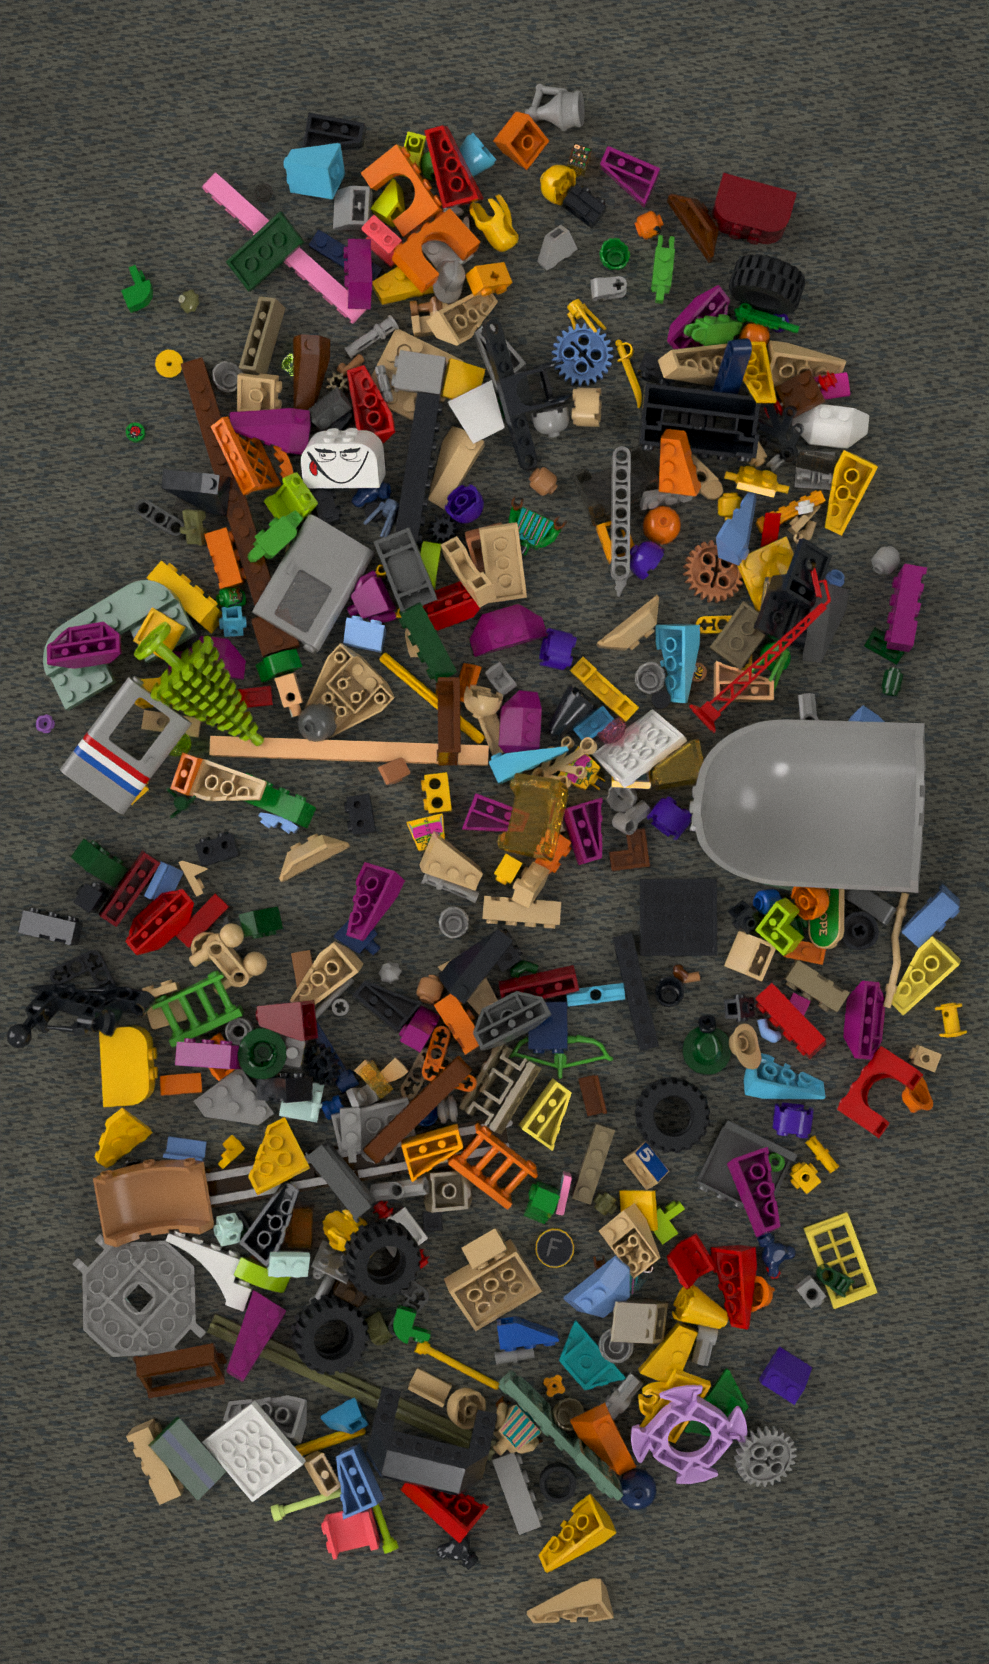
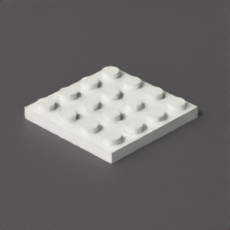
M652 709L599 748L592 756L625 788L633 784L641 775L649 772L656 764L664 761L672 752L680 749L687 740L682 733Z
M255 1400L202 1442L252 1502L302 1466L306 1461Z

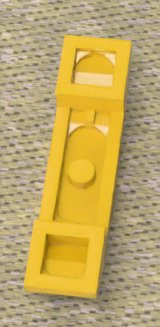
M584 657L570 670L585 687L625 722L639 709L635 703L614 687Z

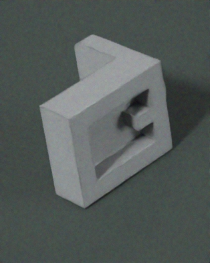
M372 1083L346 1091L352 1107H365L379 1101V1096Z

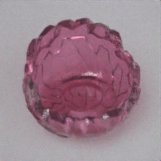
M618 716L617 719L612 720L603 729L602 733H597L599 739L605 744L616 743L624 735L626 723Z

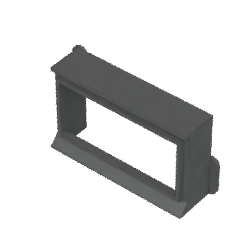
M326 1140L312 1153L307 1151L305 1153L307 1155L306 1158L350 1211L354 1221L358 1223L360 1221L358 1217L372 1207L371 1205L376 1199L329 1140Z

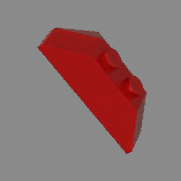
M461 581L435 590L438 600L423 605L434 629L437 631L473 618L480 609Z
M183 889L161 893L133 919L129 936L125 942L136 955L161 949L189 923L194 905L193 900Z

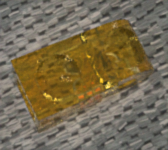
M373 1060L358 1070L359 1075L381 1099L393 1090L392 1085Z

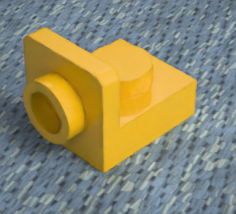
M233 1135L223 1143L227 1150L221 1155L223 1159L218 1163L222 1169L245 1149L241 1142Z

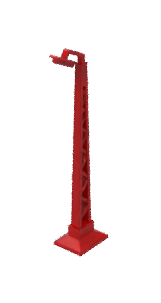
M816 568L811 571L816 597L822 598L819 583H824L827 601L824 604H819L710 702L707 701L702 707L689 705L691 711L713 734L716 732L714 722L721 716L720 713L827 609L826 606L831 602L827 581H818ZM790 634H792V638L786 639ZM782 642H788V643L782 648ZM779 645V651H772ZM768 655H775V656L767 663V657H768ZM764 658V666H758L757 664ZM752 669H760V670L751 678V676H752ZM749 672V679L747 682H738L745 674ZM734 685H744L734 695ZM731 688V699L720 698ZM715 701L727 702L719 711L712 706Z

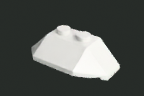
M820 404L793 418L792 426L796 423L804 426V432L801 436L809 445L848 449L867 435L869 415L855 408ZM795 427V429H796L798 432H800V428H799V427Z

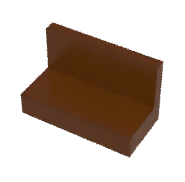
M594 1074L578 1078L587 1116L600 1113L606 1114L607 1110L598 1075Z

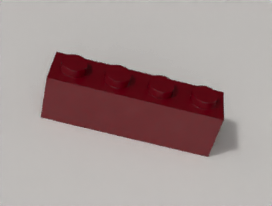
M142 850L99 912L100 917L117 927L161 863Z
M574 965L499 981L501 998L516 991L540 996L543 999L579 991Z

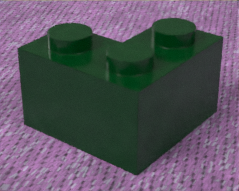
M83 839L71 856L88 873L114 888L128 870L123 865L124 861L116 855L113 858L109 856L110 852L93 839L91 842Z

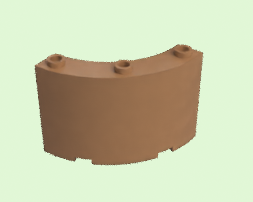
M195 1158L160 1161L148 1159L140 1164L113 1171H103L99 1176L93 1178L104 1243L107 1245L119 1247L140 1239L139 1235L150 1232L153 1236L169 1233L170 1229H179L180 1233L200 1235L214 1227L203 1161H197Z

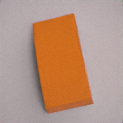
M274 445V456L280 463L283 462L279 466L282 471L279 474L282 478L293 474L294 470L287 453L281 451L282 448Z
M201 1073L160 1076L161 1096L202 1092Z

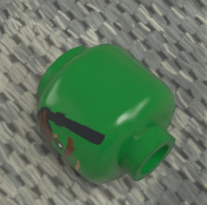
M238 586L220 589L219 594L216 595V602L221 609L222 607L230 608L234 606H241L242 609L246 603V595Z

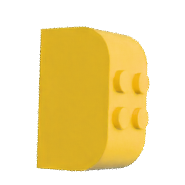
M136 1025L117 1026L112 1037L106 1036L99 1031L103 1107L130 1106L148 1099L154 1091L155 1078H158V1067H154V1059H157L156 1047L153 1048V1040L150 1033L145 1028Z

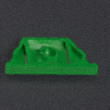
M726 1368L704 1400L719 1408L728 1418L736 1406H739L744 1414L748 1409V1405L732 1374ZM689 1421L684 1429L686 1433H699L704 1436L711 1435L710 1429L699 1421Z

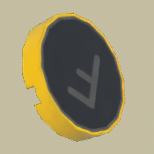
M558 1228L544 1231L536 1241L537 1257L548 1267L558 1268L564 1266L571 1260L574 1253L572 1238L567 1232Z

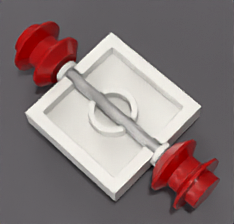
M381 1200L373 1206L375 1210L372 1213H378V1219L385 1218L386 1221L392 1219L397 1223H401L408 1229L418 1245L428 1239V1236L423 1232L406 1207L392 1216L393 1208L386 1206L388 1201L383 1202ZM386 1246L394 1258L397 1247ZM424 1249L419 1250L421 1253L420 1269L429 1263L427 1259L430 1256L423 1255Z

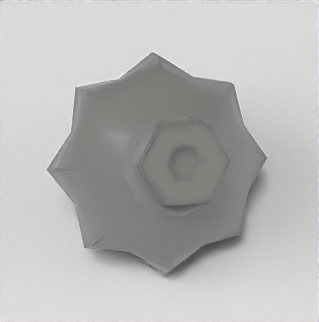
M389 961L381 965L378 975L381 977L382 982L391 984L395 980H399L402 970L399 968L398 963Z

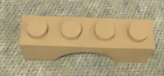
M457 536L440 545L446 562L479 608L496 599L492 583L484 572L480 573L476 569L465 546Z

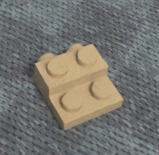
M239 373L237 378V412L281 409L282 401L278 399V393L282 391V381H279V376L263 373L259 375Z

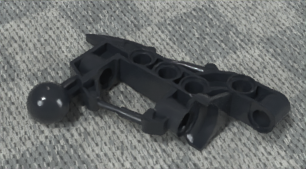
M74 984L31 987V990L38 995L25 1009L28 1018L23 1024H15L9 1028L7 1041L14 1048H24L32 1039L31 1030L34 1027L42 1033H47L49 1030H59L60 1032H71L74 1036L86 1035L88 1031L94 1033L100 1031L104 1035L112 1037L123 1012L143 1017L155 1003V998L147 991L127 986L113 988L111 984L105 987L76 988ZM58 1011L79 1016L77 1022H74L72 1026L47 1025Z

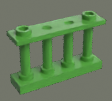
M218 970L213 971L204 980L169 996L163 994L155 998V1003L152 1005L153 1010L158 1007L162 1008L173 1031L169 1039L172 1047L176 1046L177 1042H184V1038L192 1039L243 1015L244 1010L242 1006L232 1005L220 980L225 976L222 972H218ZM211 983L214 984L225 1006V1012L219 1015L217 1012H214L203 989L204 986ZM196 991L208 1015V1020L203 1022L197 1020L185 995ZM176 999L179 1000L190 1022V1028L186 1030L180 1029L168 1005L169 1002Z

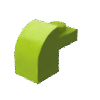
M672 1201L667 1204L664 1212L660 1206L656 1207L658 1230L654 1231L662 1245L678 1234L669 1220L685 1210L680 1201Z

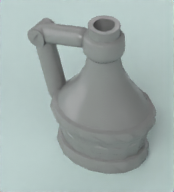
M538 84L532 107L525 109V114H529L534 122L539 120L549 121L560 128L561 131H566L574 126L582 127L585 117L583 94L579 90L573 93L568 92L565 88ZM543 94L556 95L550 102L539 107Z

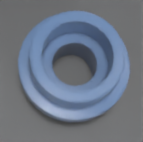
M832 570L827 573L826 580L828 584L839 587L844 584V574L839 570Z

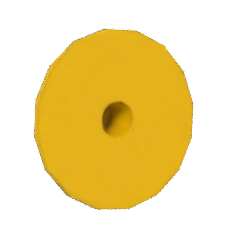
M174 350L162 351L155 360L156 370L164 377H175L182 370L181 363H183V359Z

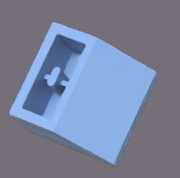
M358 616L347 618L343 643L346 646L382 653L386 636L385 625H382V622L377 620L366 622L363 621L362 617Z

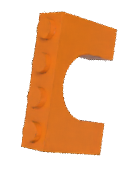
M396 144L363 170L361 174L370 188L376 191L396 176L405 175L412 181L415 188L413 203L406 211L393 220L401 235L408 238L444 210L441 207L440 198L431 192V184L420 175L422 171L419 166L410 160L411 154L407 148Z
M450 208L445 212L441 211L438 213L434 221L425 223L421 231L412 233L404 244L399 243L393 250L394 254L391 260L421 293H424L433 286L439 277V273L422 253L423 244L434 240L444 242L462 261L475 253L479 247L480 241Z

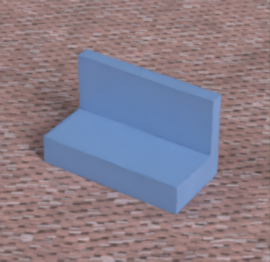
M161 861L144 896L155 900L161 893L175 891L183 871Z
M168 1136L167 1149L163 1154V1158L177 1160L195 1158L197 1161H204L207 1141Z

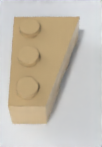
M433 831L419 864L422 872L476 891L483 874L480 866L439 836L437 832Z

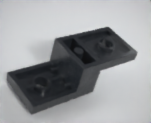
M805 538L799 539L787 574L772 576L754 629L777 642L793 628L799 609L814 608L817 597L811 571L816 568L818 581L824 580L832 555ZM808 560L811 562V569L807 566ZM775 614H777L779 618L778 623L774 621Z

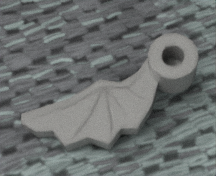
M631 570L625 580L615 581V590L618 597H620L624 587L627 585V579L634 575Z

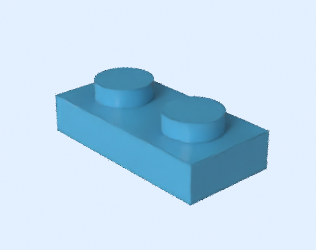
M602 706L593 715L574 728L573 731L581 741L586 737L593 739L615 720L605 707Z

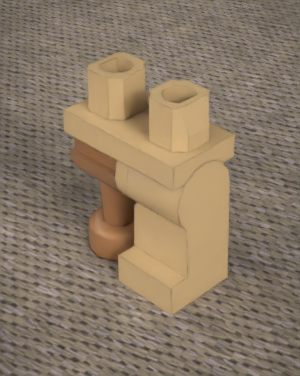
M436 296L432 297L430 302L418 304L417 301H410L414 337L434 335L426 321L436 312L453 303H443ZM419 312H429L430 316L419 317Z

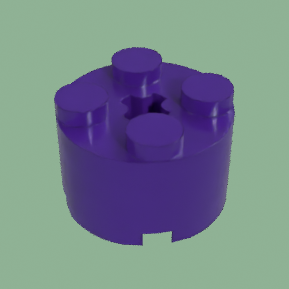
M548 628L546 633L549 635L547 638H543L539 659H543V661L539 664L563 671L566 666L570 667L572 664L573 656L571 651L576 645L577 638L572 633Z
M668 796L666 799L661 798L647 815V819L652 818L653 822L651 824L664 835L669 837L671 834L675 836L673 840H678L691 823L690 818L692 814L684 808L680 809L676 806L677 802Z
M782 1102V1106H779L776 1103L772 1128L781 1136H788V1133L796 1134V1137L808 1138V1134L812 1130L814 1109L809 1107V1110H806L804 1105Z

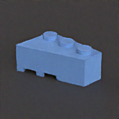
M360 1443L342 1451L336 1456L338 1479L341 1485L340 1497L343 1503V1520L378 1505L384 1497Z

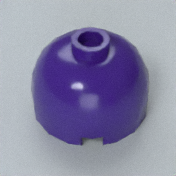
M470 484L467 487L461 485L454 489L447 497V506L445 504L448 515L457 522L465 524L476 520L484 509V500L481 493Z
M650 541L642 542L638 546L635 544L630 549L631 572L640 580L647 578L649 574L646 572L656 568L664 555L663 551L665 549Z

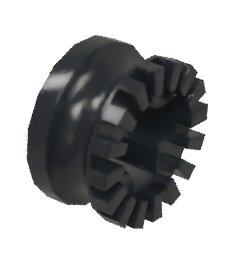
M706 1014V1016L703 1015V1017L699 1018V1029L702 1033H712L716 1030V1020L713 1015L709 1014L708 1016Z

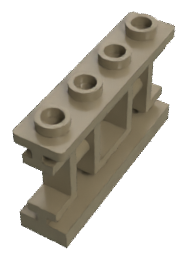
M505 1044L492 1048L489 1059L483 1063L481 1072L476 1077V1088L462 1097L461 1105L459 1106L461 1110L472 1116L477 1109L488 1115L489 1117L484 1125L498 1134L503 1133L542 1069L524 1058L520 1065L510 1060L509 1056L513 1049ZM501 1059L508 1063L503 1073L495 1069ZM515 1068L522 1072L517 1082L510 1078ZM497 1076L509 1082L500 1099L489 1092ZM480 1093L488 1096L483 1106L475 1102ZM494 1101L502 1105L497 1115L489 1111Z

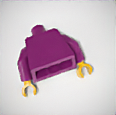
M378 565L375 572L371 571L359 578L354 588L355 592L351 594L354 604L347 607L351 617L360 614V617L368 619L370 622L371 620H377L382 623L401 618L399 614L400 608L397 612H394L396 608L381 579L386 577V572H379L383 565Z

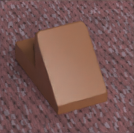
M402 757L378 767L386 785L396 784L410 774V770Z

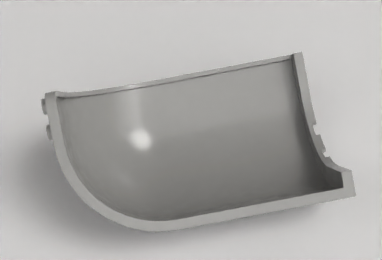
M784 719L755 723L733 732L721 740L709 752L700 768L697 784L692 789V796L694 798V801H690V813H693L692 826H695L697 838L702 849L715 863L725 870L742 878L763 884L918 893L925 812V723Z

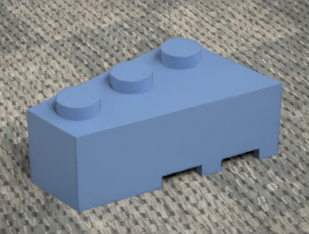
M943 884L939 887L940 891L933 898L930 897L927 900L928 903L920 911L918 910L902 928V933L918 948L932 937L931 935L935 931L940 932L946 926L945 921L949 918L953 919L960 911V899Z

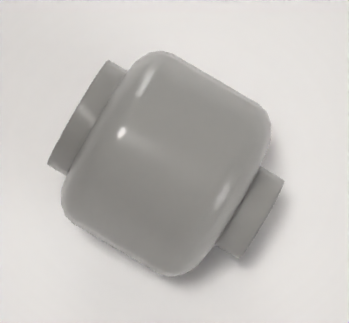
M892 546L881 547L871 559L873 570L878 574H891L900 563L899 552Z

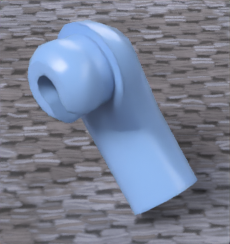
M767 1018L757 1020L762 1038L771 1043H776L781 1039L779 1031H774L768 1027Z

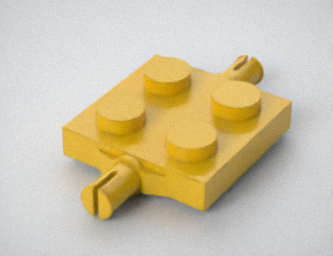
M740 466L737 474L726 471L724 479L735 481L737 484L736 489L773 498L776 491L786 494L789 491V486L778 484L777 475L773 472L756 470L751 466Z

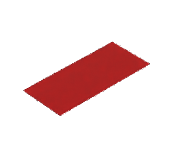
M765 513L760 548L778 540L781 513Z

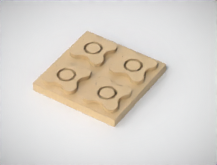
M395 329L377 366L384 365L386 369L385 375L388 377L391 388L390 392H392L393 401L386 403L389 409L413 421L417 393L402 390L395 392L394 386H391L392 375H396L397 367H394L395 357L399 356L400 350L446 357L444 377L450 358L464 361L400 329ZM374 370L371 377L380 391L378 376ZM440 396L441 401L444 402L446 398Z

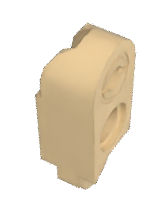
M691 454L693 464L697 469L696 474L703 475L705 478L704 482H700L702 487L698 493H701L708 500H717L723 493L722 484L700 460Z

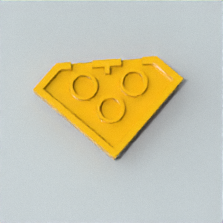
M787 536L748 553L747 558L742 560L738 566L755 610L758 612L761 609L772 576L787 574L794 553Z
M121 1108L106 1120V1131L101 1135L99 1141L100 1149L96 1151L94 1157L99 1164L108 1168L114 1165L122 1156L128 1154L140 1142L145 1141L153 1132L146 1124L124 1108Z
M285 1117L267 1126L263 1142L260 1144L255 1157V1163L248 1177L256 1194L260 1195L310 1169Z

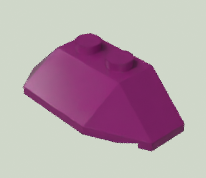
M719 285L695 297L670 325L667 342L674 350L704 346L694 341L692 336L684 334L685 327L695 323L696 319L704 318V316L718 317L719 314L727 315L730 299Z
M516 604L482 614L469 640L474 657H479L547 637L548 635L542 617L522 605Z
M105 622L68 627L52 643L50 642L47 645V664L77 669L111 663L121 654V635Z
M200 636L199 638L202 643H204L203 637L205 636ZM211 637L214 642L213 646L219 652L218 661L221 658L225 663L224 668L228 669L231 675L230 678L244 680L246 660L229 639ZM173 650L172 652L181 659V653L184 651ZM169 665L168 669L172 672V667Z
M519 690L501 706L498 746L504 754L539 750L542 708L538 692Z
M861 981L847 998L843 1037L854 1058L872 1060L873 1054L882 1042L885 1015L883 1004L885 999L879 982Z

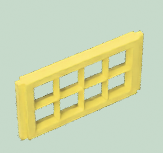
M847 1212L803 1228L817 1266L824 1264L820 1252L834 1248L838 1259L826 1264L830 1266L840 1264L842 1272L848 1277L863 1273L867 1285L854 1290L851 1285L849 1287L850 1291L846 1292L845 1298L840 1295L836 1296L835 1292L825 1285L833 1309L877 1293ZM845 1225L849 1237L835 1242L831 1230ZM828 1232L832 1243L818 1248L814 1236ZM851 1241L855 1253L841 1258L837 1246ZM857 1257L861 1269L847 1274L843 1262ZM827 1270L822 1274L824 1279L829 1277Z

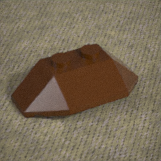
M670 194L667 199L668 205L708 263L712 262L719 232L718 223L714 218L711 219L706 205L700 203L698 199Z

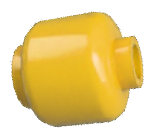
M723 493V496L718 498V515L724 517V520L732 519L733 511L736 508L740 509L742 497L738 496V493Z

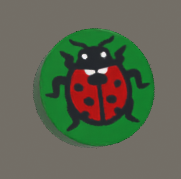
M134 422L127 426L126 436L130 441L138 443L145 438L146 432L141 424Z

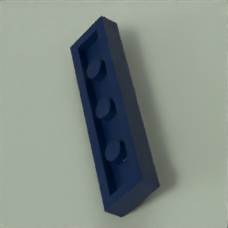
M318 230L311 240L309 248L344 268V261H347V259H344V247L346 246ZM373 262L372 281L378 279L383 271V268Z

